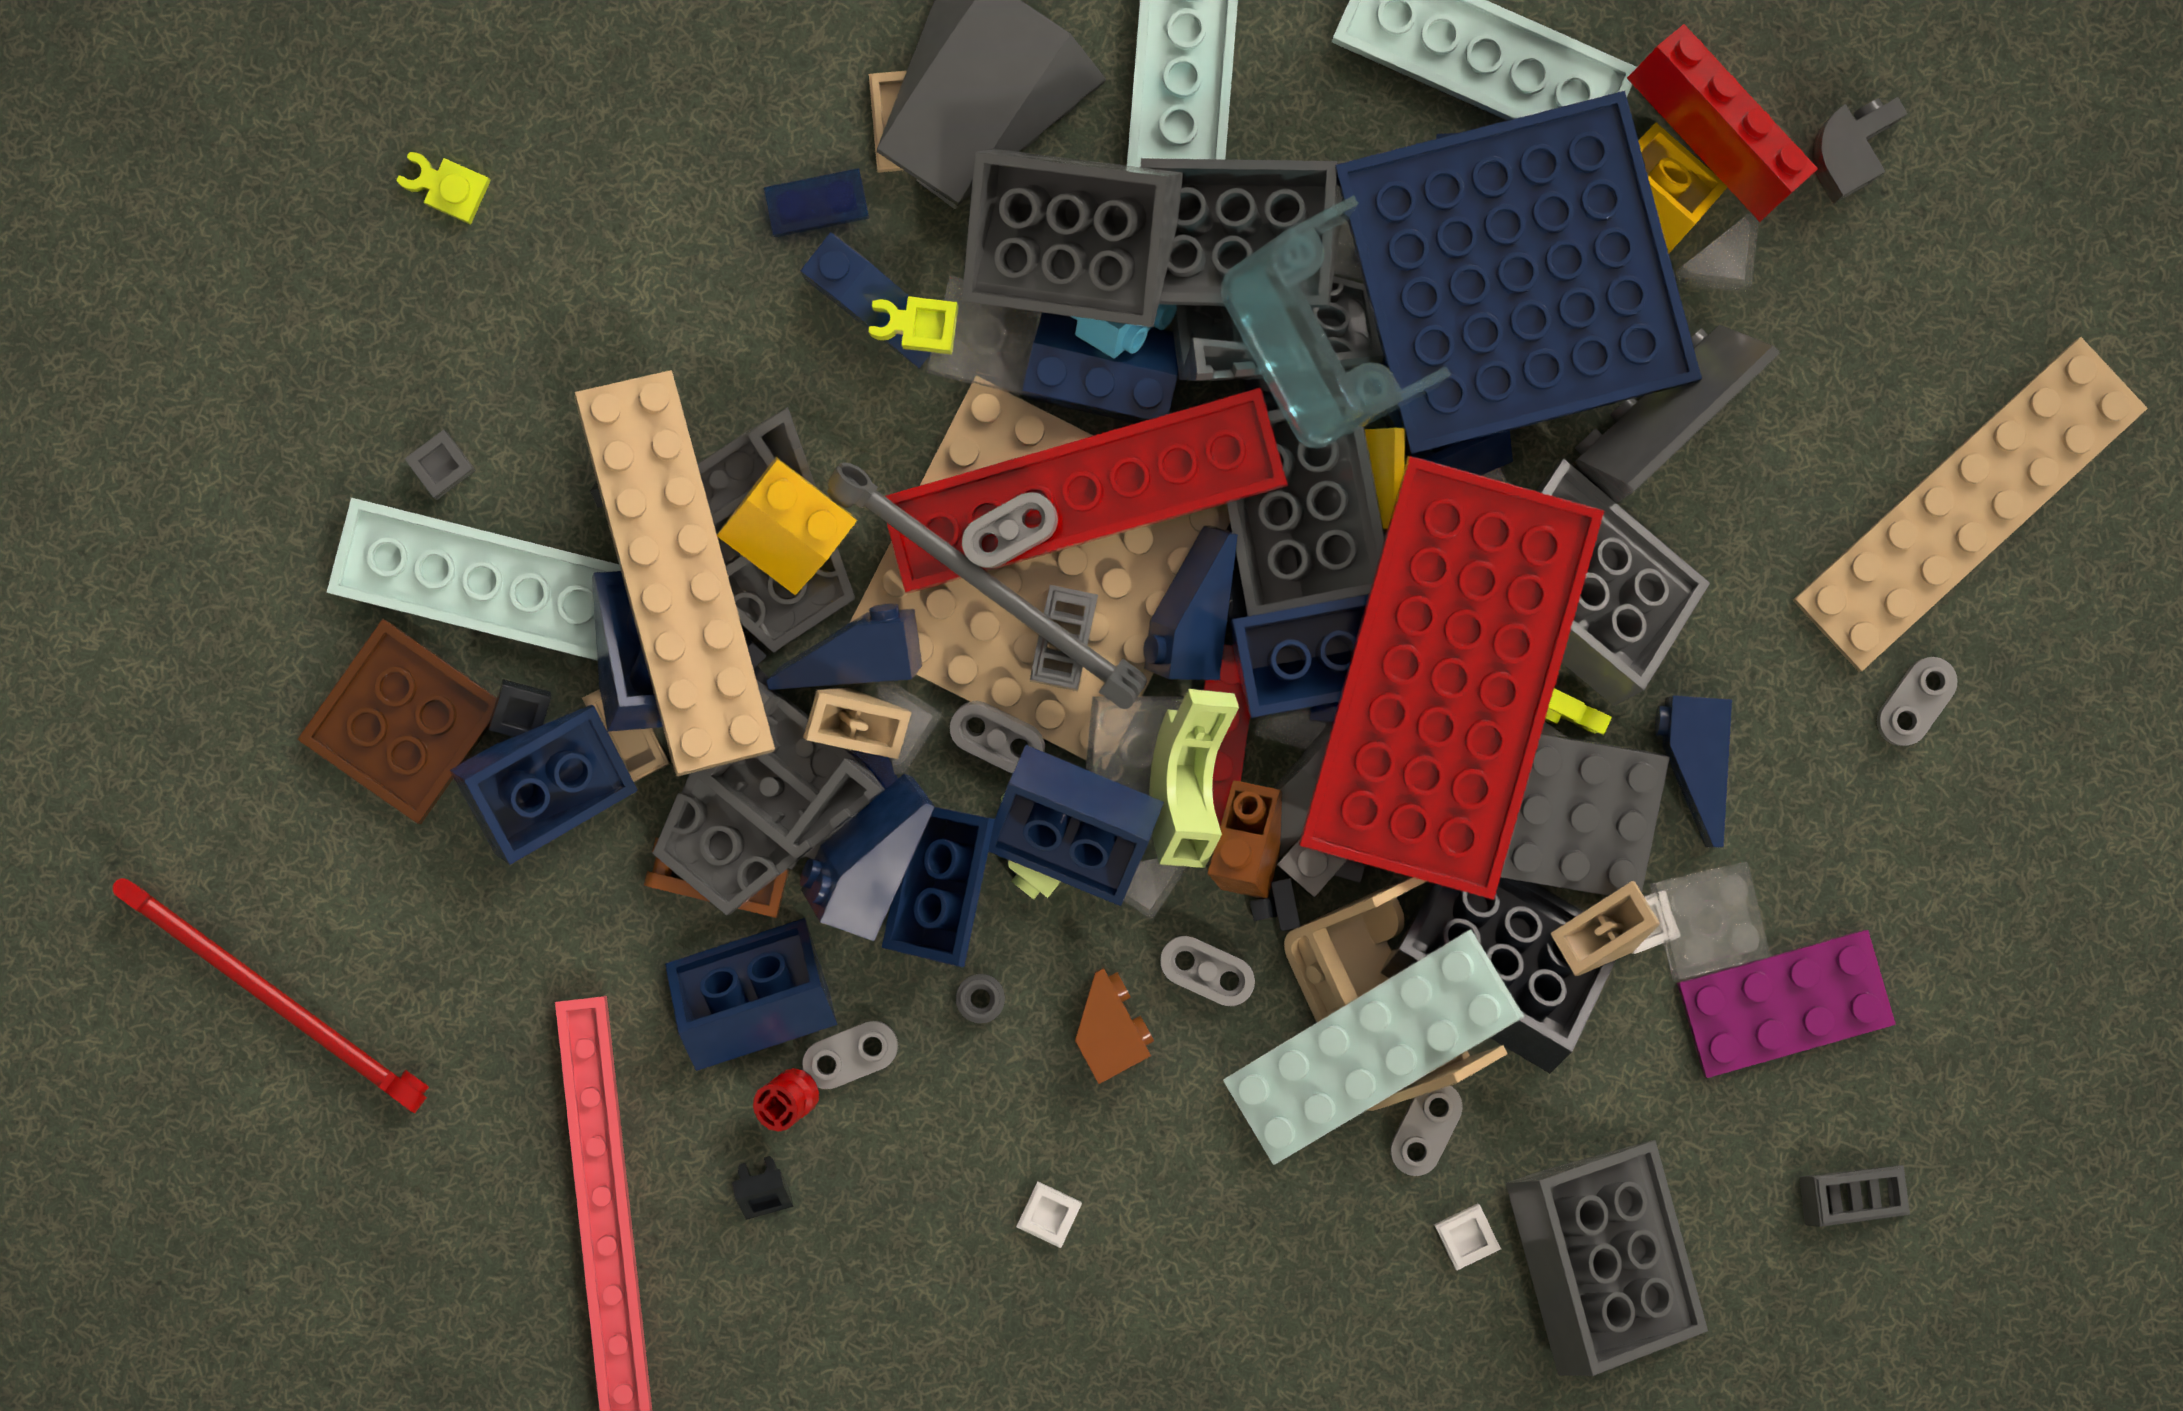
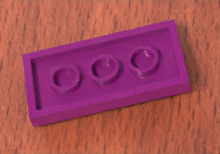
M1861 930L1677 983L1704 1078L1714 1077L1896 1025L1868 930Z

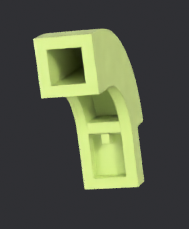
M1188 689L1179 710L1167 709L1155 744L1149 796L1164 802L1152 832L1159 864L1205 868L1222 836L1213 804L1212 780L1217 752L1239 709L1235 693Z

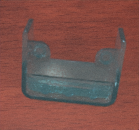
M1354 195L1277 236L1232 267L1225 275L1221 284L1222 300L1292 431L1301 443L1311 448H1323L1438 388L1451 376L1445 366L1401 390L1391 371L1377 363H1365L1346 373L1298 283L1313 276L1322 265L1324 248L1319 235L1346 222L1358 206Z

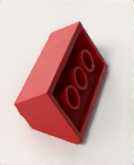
M1685 24L1661 42L1627 77L1632 85L1759 222L1818 170L1804 152L1797 147L1769 114L1760 107Z

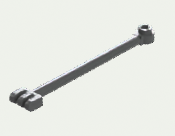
M844 462L836 467L828 479L829 488L827 490V494L833 502L846 508L852 507L853 504H856L861 509L865 506L1103 681L1104 685L1099 693L1122 709H1128L1133 705L1147 683V678L1141 671L1123 658L1117 666L1110 663L877 491L878 487L872 483L869 476L858 466Z

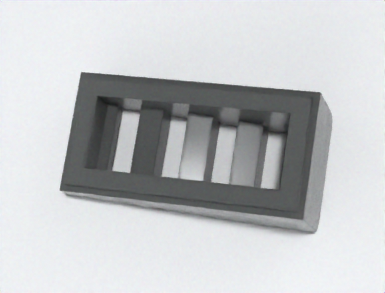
M1050 585L1044 614L1055 621L1081 626L1080 635H1072L1088 646L1098 595ZM1057 601L1084 606V616L1056 611ZM1039 635L1029 679L1030 682L1078 691L1083 667L1062 651L1048 649V641ZM1047 658L1073 664L1072 672L1068 673L1044 668V660Z
M1904 1165L1800 1176L1804 1222L1806 1226L1821 1227L1910 1215ZM1881 1178H1887L1890 1204L1887 1207H1882L1878 1181ZM1867 1180L1869 1209H1863L1860 1181ZM1842 1183H1847L1849 1211H1843L1839 1185Z

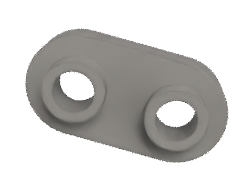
M1021 494L971 522L965 529L962 537L963 551L967 558L978 566L984 568L1001 566L1052 536L1058 523L1056 508L1049 499L1040 494ZM1032 510H1038L1042 517L1040 525L1036 528H1028L1025 524V516ZM994 534L998 539V546L993 552L987 553L982 548V540L986 535Z
M1928 657L1920 659L1911 665L1877 715L1879 733L1887 742L1897 746H1907L1917 743L1925 736L1956 691L1957 675L1950 663L1938 657ZM1930 672L1937 674L1940 678V686L1935 691L1929 689L1926 685V677ZM1901 712L1908 713L1912 718V725L1908 730L1901 729L1897 723V718Z
M967 702L955 712L951 719L950 734L958 747L1010 773L1014 772L1021 757L1012 748V742L1015 739H1023L1030 747L1045 752L1044 739L1034 726L985 702ZM978 717L982 719L985 723V730L982 733L972 732L968 726L970 718Z
M1190 936L1173 938L1164 946L1161 952V968L1170 981L1224 1006H1236L1245 1002L1253 992L1255 985L1254 974L1245 961ZM1181 951H1189L1194 956V964L1188 970H1181L1176 966L1175 958ZM1232 971L1237 974L1239 983L1235 989L1225 990L1221 987L1220 978L1223 973Z
M865 1022L822 1039L810 1046L803 1058V1071L811 1075L818 1088L833 1089L879 1071L891 1064L898 1052L897 1036L893 1029L883 1022ZM876 1037L881 1041L882 1050L880 1054L873 1056L866 1053L864 1042L867 1038ZM829 1055L835 1059L836 1069L833 1073L826 1074L819 1069L818 1061L821 1056Z
M1447 1086L1412 1099L1390 1144L1391 1159L1395 1166L1403 1173L1411 1176H1421L1430 1172L1437 1165L1462 1114L1461 1097L1452 1086ZM1435 1098H1443L1447 1104L1445 1113L1440 1116H1433L1429 1111L1430 1102ZM1414 1142L1422 1143L1425 1148L1424 1155L1419 1160H1411L1407 1155L1409 1145Z

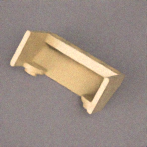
M1409 877L1305 923L1286 935L1284 941L1286 957L1316 1022H1319L1390 979L1380 972L1391 953L1387 940L1399 935L1404 927V914L1397 896L1426 882L1425 880ZM1504 1045L1472 1056L1469 1055L1468 1051H1465L1369 1108L1368 1111L1378 1110L1456 1084L1507 1055V1051Z

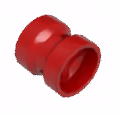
M792 1068L783 1071L755 1094L753 1109L757 1119L769 1130L779 1132L789 1129L815 1109L819 1101L817 1084L811 1075L803 1070Z

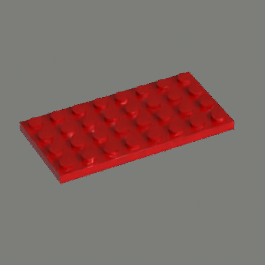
M1408 456L1299 841L1300 846L1494 900L1604 510Z

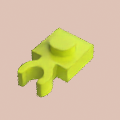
M409 152L407 158L414 164L421 166V174L414 180L398 176L396 181L404 189L411 192L428 190L429 192L424 200L426 205L471 224L491 180L445 158L437 171L432 168L430 162L423 155Z
M908 296L906 310H898L888 300L872 301L873 310L889 314L890 321L884 327L869 326L868 332L871 337L877 340H889L896 334H902L901 345L903 349L952 354L959 306L957 302Z
M1554 688L1545 721L1557 725L1561 718L1591 733L1604 735L1612 717L1586 706L1584 702Z

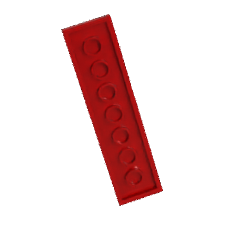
M1261 388L889 494L885 497L964 555L962 537L967 526L974 520L1024 493H1037L1049 499L1055 506L1058 515L1057 527L1052 536L1001 566L995 568L981 567L985 571H990L1288 486L1263 392ZM1032 510L1026 514L1025 524L1028 528H1036L1040 525L1042 517L1038 510ZM887 523L906 593L962 579ZM994 534L986 535L982 540V548L987 553L993 552L998 546V539Z

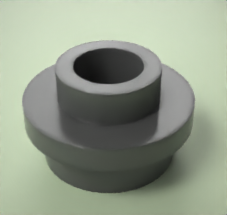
M986 974L972 975L966 978L957 990V1008L962 1016L971 1022H990L1003 1010L1005 1004L1003 987L992 976ZM977 989H984L990 995V1002L984 1008L974 1006L971 1001V995Z

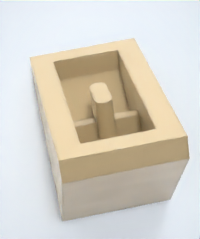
M851 688L817 690L803 738L812 742L898 759L912 712Z
M1631 881L1550 934L1574 975L1579 976L1633 953L1660 923L1635 881Z

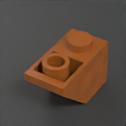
M1233 780L1220 826L1222 836L1214 849L1208 870V875L1221 890L1263 899L1268 898L1280 855L1282 791L1280 789Z
M1104 967L1094 973L1075 1037V1041L1098 1084L1150 1057L1151 1054L1147 1045L1154 1042L1141 1015L1131 1019L1123 1002L1130 999L1131 996L1118 972L1108 976Z

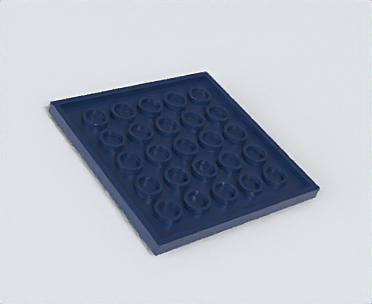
M1625 91L1335 165L1340 194L1402 428H1405V439L1410 456L1683 386L1702 379Z

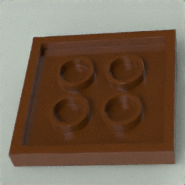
M382 619L297 740L417 824H422L454 779L450 770L468 759L489 729V722L497 697L392 623Z

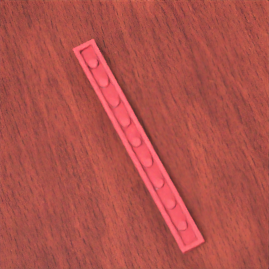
M607 996L555 1002L599 1409L600 1411H652Z

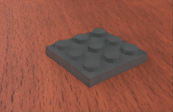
M1541 733L1500 877L1608 896L1631 881H1635L1642 893L1670 757L1660 753Z

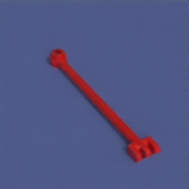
M125 878L114 882L112 889L118 898L169 933L408 1110L416 1113L427 1097L423 1094L429 1086L413 1074L405 1070L398 1077L138 885Z

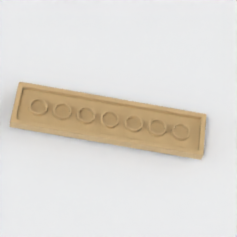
M2082 337L2076 339L1796 596L1793 601L1858 672L1863 671L2148 408Z
M672 370L575 392L576 406L676 777L774 752L773 739Z

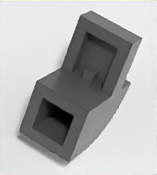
M1898 97L1884 105L1880 98L1871 101L1853 113L1857 120L1854 119L1845 104L1818 131L1812 148V162L1818 168L1815 173L1833 204L1872 183L1886 172L1867 140L1897 124L1908 114Z

